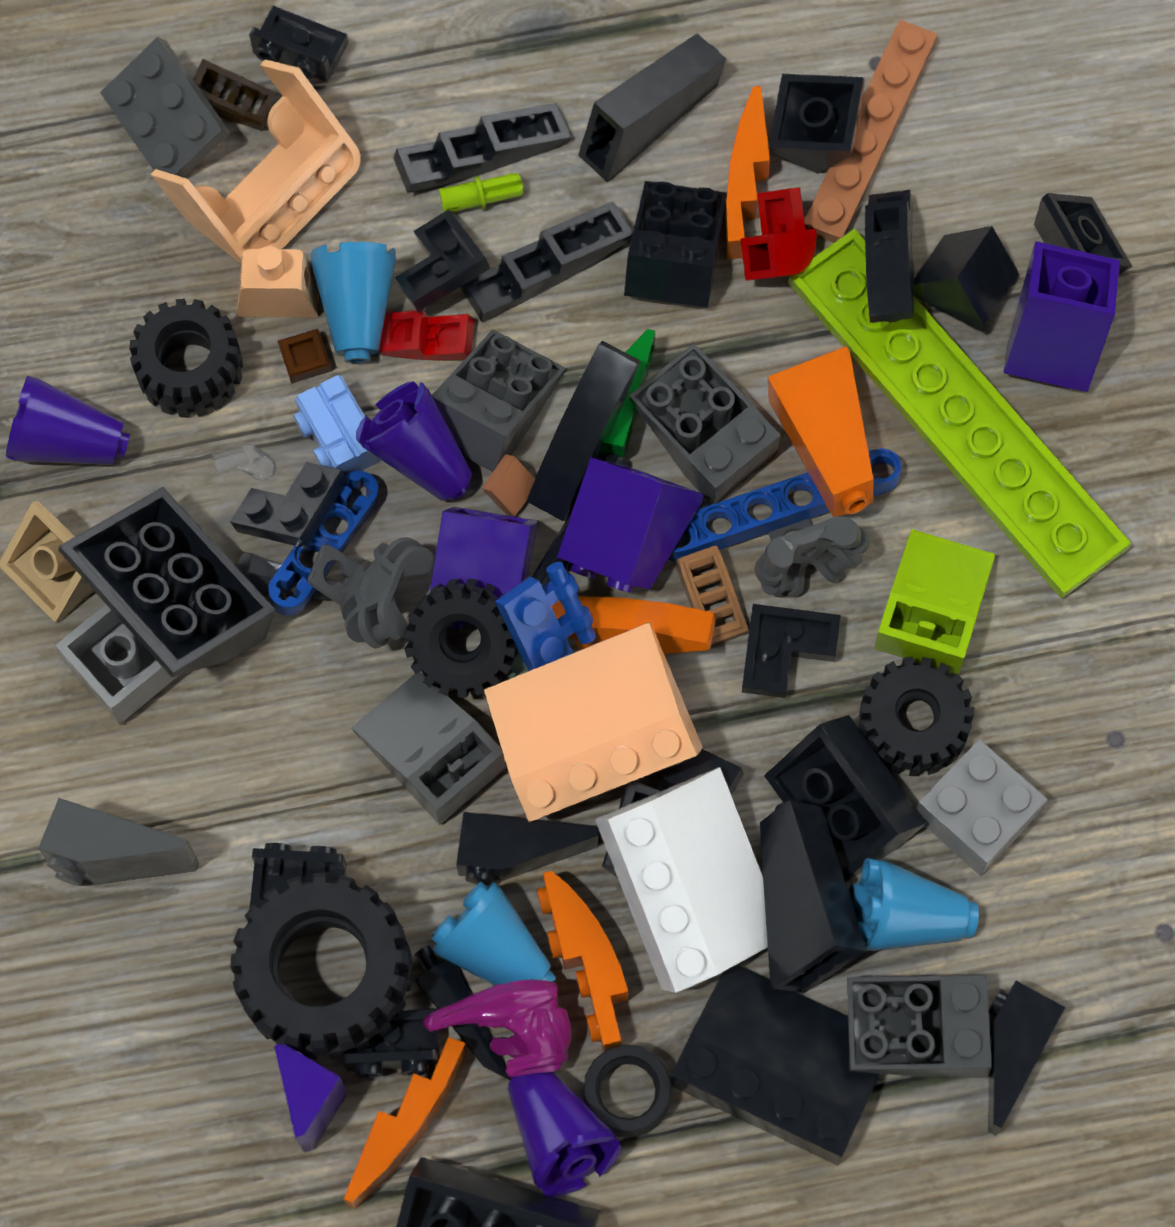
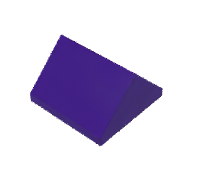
M285 1044L275 1045L274 1048L294 1135L304 1153L314 1150L348 1093L341 1078Z

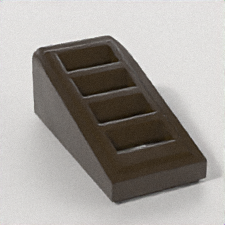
M202 59L193 78L220 118L261 131L279 95L277 92L205 59ZM207 83L215 85L211 94L204 91ZM223 88L231 90L226 101L219 98ZM239 93L246 95L241 108L233 105ZM254 98L262 100L256 115L249 112Z

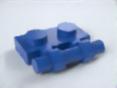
M555 562L547 567L546 572L551 581L543 587L539 580L528 577L495 601L528 671L572 654L573 651L566 638L573 633L576 634L581 644H588L596 638L592 628L594 620L587 606H582L577 595L579 590L577 582L572 574H567L562 562ZM561 601L566 613L557 619L551 606Z

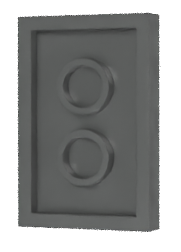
M156 37L100 92L153 170L158 169L184 178L230 134L226 125L166 40Z

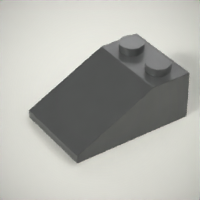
M61 798L57 800L38 847L48 862L47 866L56 872L55 877L75 886H81L82 881L100 885L194 872L199 865V861L186 839Z

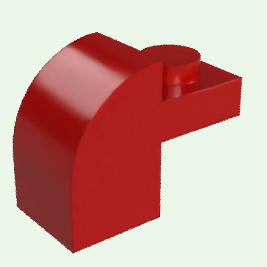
M800 187L757 193L762 235L740 238L745 281L795 275L802 272L808 267L814 256L816 229L805 230Z

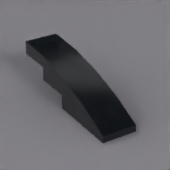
M557 103L481 116L477 126L439 132L435 142L398 148L393 159L406 191L409 193L453 183L520 162L569 142L571 136Z
M613 201L541 231L538 241L503 255L500 265L487 270L464 284L461 290L480 321L483 322L530 300L596 263L631 240L633 231Z
M603 340L598 344L541 463L526 500L528 503L563 522L568 518L576 502L590 457L598 458L605 438L612 433L640 360Z

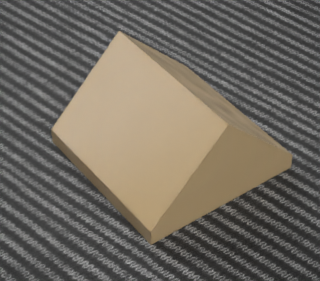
M37 500L31 503L1 557L0 568L57 623L62 621L94 590L58 551L61 544L75 536Z

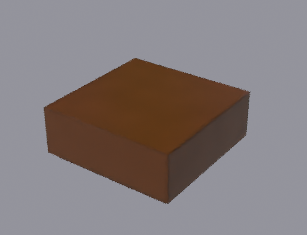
M319 329L278 341L291 384L332 371Z

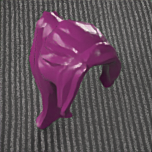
M528 979L498 984L436 1010L425 1016L423 1020V1026L430 1032L460 1024H478L480 1028L483 1026L491 1028L504 1027L514 1033L513 1036L504 1039L494 1037L490 1043L491 1050L499 1056L508 1055L514 1058L507 1061L505 1071L509 1077L557 1071L564 1062L568 1061L571 1023L567 1010L557 1005L559 988L555 982Z

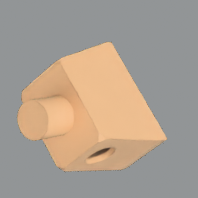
M274 246L244 250L242 252L239 275L238 317H318L319 290L312 264L305 252L299 249H278Z

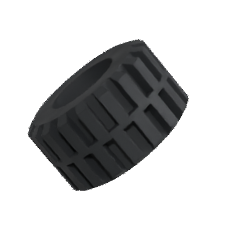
M185 298L175 299V306L168 307L167 302L158 305V313L153 314L149 311L143 316L144 326L136 325L133 331L136 340H130L129 349L132 355L130 360L143 394L146 393L148 401L154 407L160 404L162 412L169 415L176 409L179 417L189 418V411H196L199 417L207 415L205 408L213 406L217 410L223 406L221 399L224 396L231 399L235 394L233 384H240L242 373L240 368H243V358L235 330H233L231 322L226 315L221 317L218 308L211 304L205 309L204 302L197 299L193 300L192 305H187ZM198 345L210 351L207 359L199 367L190 371L177 372L164 366L167 357L174 350L182 346Z

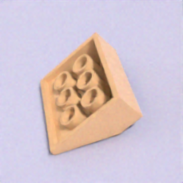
M651 622L484 689L511 781L529 822L697 756L703 748Z

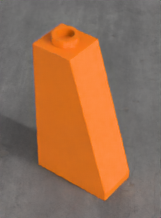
M847 346L768 376L769 403L832 517L856 514L865 509L867 505L874 503L872 468L851 355Z

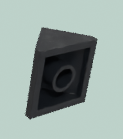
M782 74L768 145L769 151L817 174L852 156L865 85L864 77Z
M1047 193L1041 198L1034 226L1044 243L1120 260L1119 274L1132 267L1093 197Z
M993 226L947 234L942 237L915 276L914 296L982 331L1016 281L1019 273Z

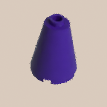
M26 377L18 401L20 404L16 417L13 419L8 439L6 458L14 461L113 465L116 457L124 459L130 434L122 432L123 422L37 377Z
M414 381L395 388L375 404L380 411L372 420L367 415L361 420L356 431V440L359 444L437 499L456 500L469 489V480L472 475L471 469L434 398L424 383L420 382L418 387Z
M553 1071L512 1076L508 1084L509 1096L534 1184L538 1189H541L545 1196H563L576 1192L586 1186L583 1178L594 1171L601 1177L611 1168L621 1151V1146L615 1133Z

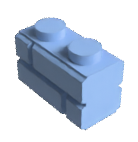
M341 375L321 383L319 387H313L297 395L295 400L298 413L294 414L293 417L303 437L306 438L312 435L318 445L317 448L313 449V453L319 465L341 469L346 476L350 472L360 471L361 469L365 470L382 461L364 449L356 440L357 428L365 416Z

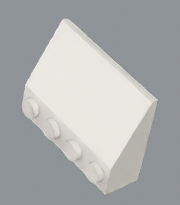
M721 768L708 771L595 819L662 990L677 993L722 973L768 947L763 876Z

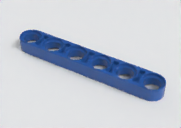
M880 448L868 451L871 467L876 463L882 462L887 463L894 469L893 474L887 478L881 479L873 476L875 497L896 488L900 482L902 465L898 455L889 449ZM807 472L698 509L684 531L691 538L690 542L683 548H674L668 560L677 562L681 557L712 546H718L720 550L830 511ZM797 490H804L812 495L813 500L806 506H796L788 498L791 493ZM755 504H764L770 507L772 514L765 520H755L749 516L748 510ZM715 518H725L732 526L724 534H715L709 531L707 524Z

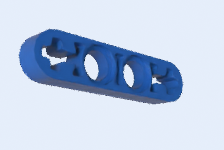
M353 471L346 475V484L308 547L294 546L271 579L269 584V603L276 609L277 613L285 616L300 613L317 591L307 582L312 569L301 564L300 556L308 550L319 552L322 545H330L343 553L375 508L378 501V483L370 473ZM361 486L365 487L367 497L360 495L353 503L351 511L347 507L351 500V489L358 490ZM339 517L346 521L348 528L342 534L332 535L325 531L323 524L328 518ZM331 560L326 564L324 578H326L335 565V561ZM295 574L301 579L296 585L297 598L289 596L286 600L280 599V588L287 591L295 581Z

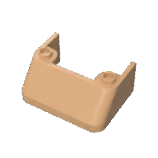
M266 59L260 66L282 95L271 108L268 115V128L279 144L225 198L212 187L206 185L194 187L189 179L158 169H155L150 174L183 217L240 264L242 252L246 249H261L265 246L283 249L356 174L361 159L356 144L300 68Z

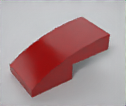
M417 310L386 313L379 352L383 356L405 359L465 360L472 352L475 321L469 314L429 317L423 310L419 313Z

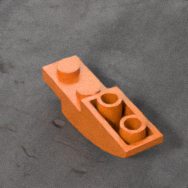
M553 871L543 872L545 887L537 888V894L542 915L551 913L555 930L547 932L553 959L562 957L564 970L579 966L583 967V970L575 971L581 998L590 997L594 1014L586 1015L592 1043L600 1041L603 1052L609 1048L620 1046L621 1037L613 1005L628 1001V988L614 949L600 923L576 892Z

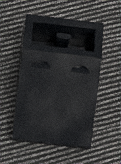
M645 181L628 251L624 296L708 308L727 192L715 191L707 187L693 188L673 185L665 181Z

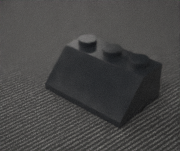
M849 715L819 724L764 775L782 802L799 800L802 803L822 807L845 883L862 872L863 863L866 858L881 860L898 849L926 824Z

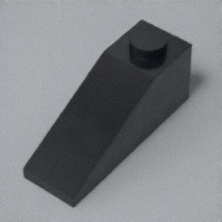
M463 812L456 863L458 876H465V881L472 884H478L481 881L485 885H490L493 880L504 881L598 848L599 829L594 826L540 820L529 822L528 819Z
M1017 980L1009 992L1002 988L999 990L989 1009V1013L995 1016V1019L990 1027L992 1068L989 1072L988 1132L995 1136L1002 1129L1065 1009L1063 1005Z

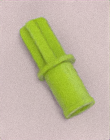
M518 173L481 181L479 176L474 177L475 181L438 188L443 212L449 209L451 213L480 206L483 210L486 209V204L519 197L524 193L522 179Z

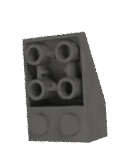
M492 329L432 394V397L463 456L493 472L505 454L512 455L562 378L566 368Z
M695 343L629 395L630 401L681 472L700 493L704 494V497L711 505L722 500L778 453L781 434Z
M419 672L410 677L351 729L431 817L441 825L507 768L502 748L452 699L447 695L439 693L440 689L432 684L429 688L423 683L425 676Z
M987 975L847 977L850 1071L939 1079L987 1078L992 1068Z

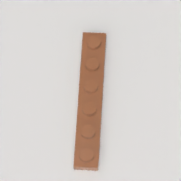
M899 19L863 95L852 156L828 169L804 220L805 230L816 229L817 237L835 243L847 234L936 44L937 33Z

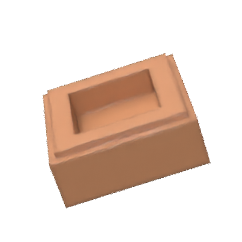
M505 454L481 489L505 514L515 517L526 502L535 478L515 456Z

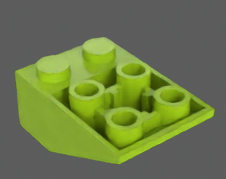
M911 529L882 617L874 649L901 658L913 657V661L921 663L922 657L931 658L930 666L939 668L942 662L950 667L948 672L958 673L959 675L995 554Z

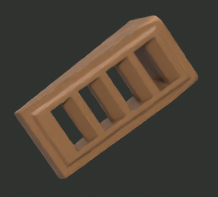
M712 546L679 558L676 571L691 608L704 610L703 606L725 599L726 605L709 610V612H714L716 620L732 615L734 620L714 628L711 646L748 634L749 629L718 546ZM711 567L713 569L712 571L706 572L704 574L695 577L692 576V574L703 571L705 569ZM715 582L719 583V588L702 594L698 593V588Z

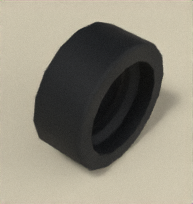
M623 1044L605 1050L593 1060L585 1075L584 1101L616 1136L632 1138L650 1132L662 1122L670 1107L672 1084L666 1066L656 1054L641 1046ZM623 1064L636 1065L644 1069L652 1078L655 1087V1096L650 1108L642 1115L633 1118H621L610 1113L602 1103L600 1096L601 1082L606 1073L614 1067Z

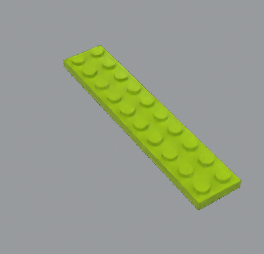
M855 228L812 258L805 270L795 275H788V284L838 342L843 347L847 346L851 357L1061 599L1129 549L1131 542L915 296L914 318L902 319L897 322L870 323L865 240Z

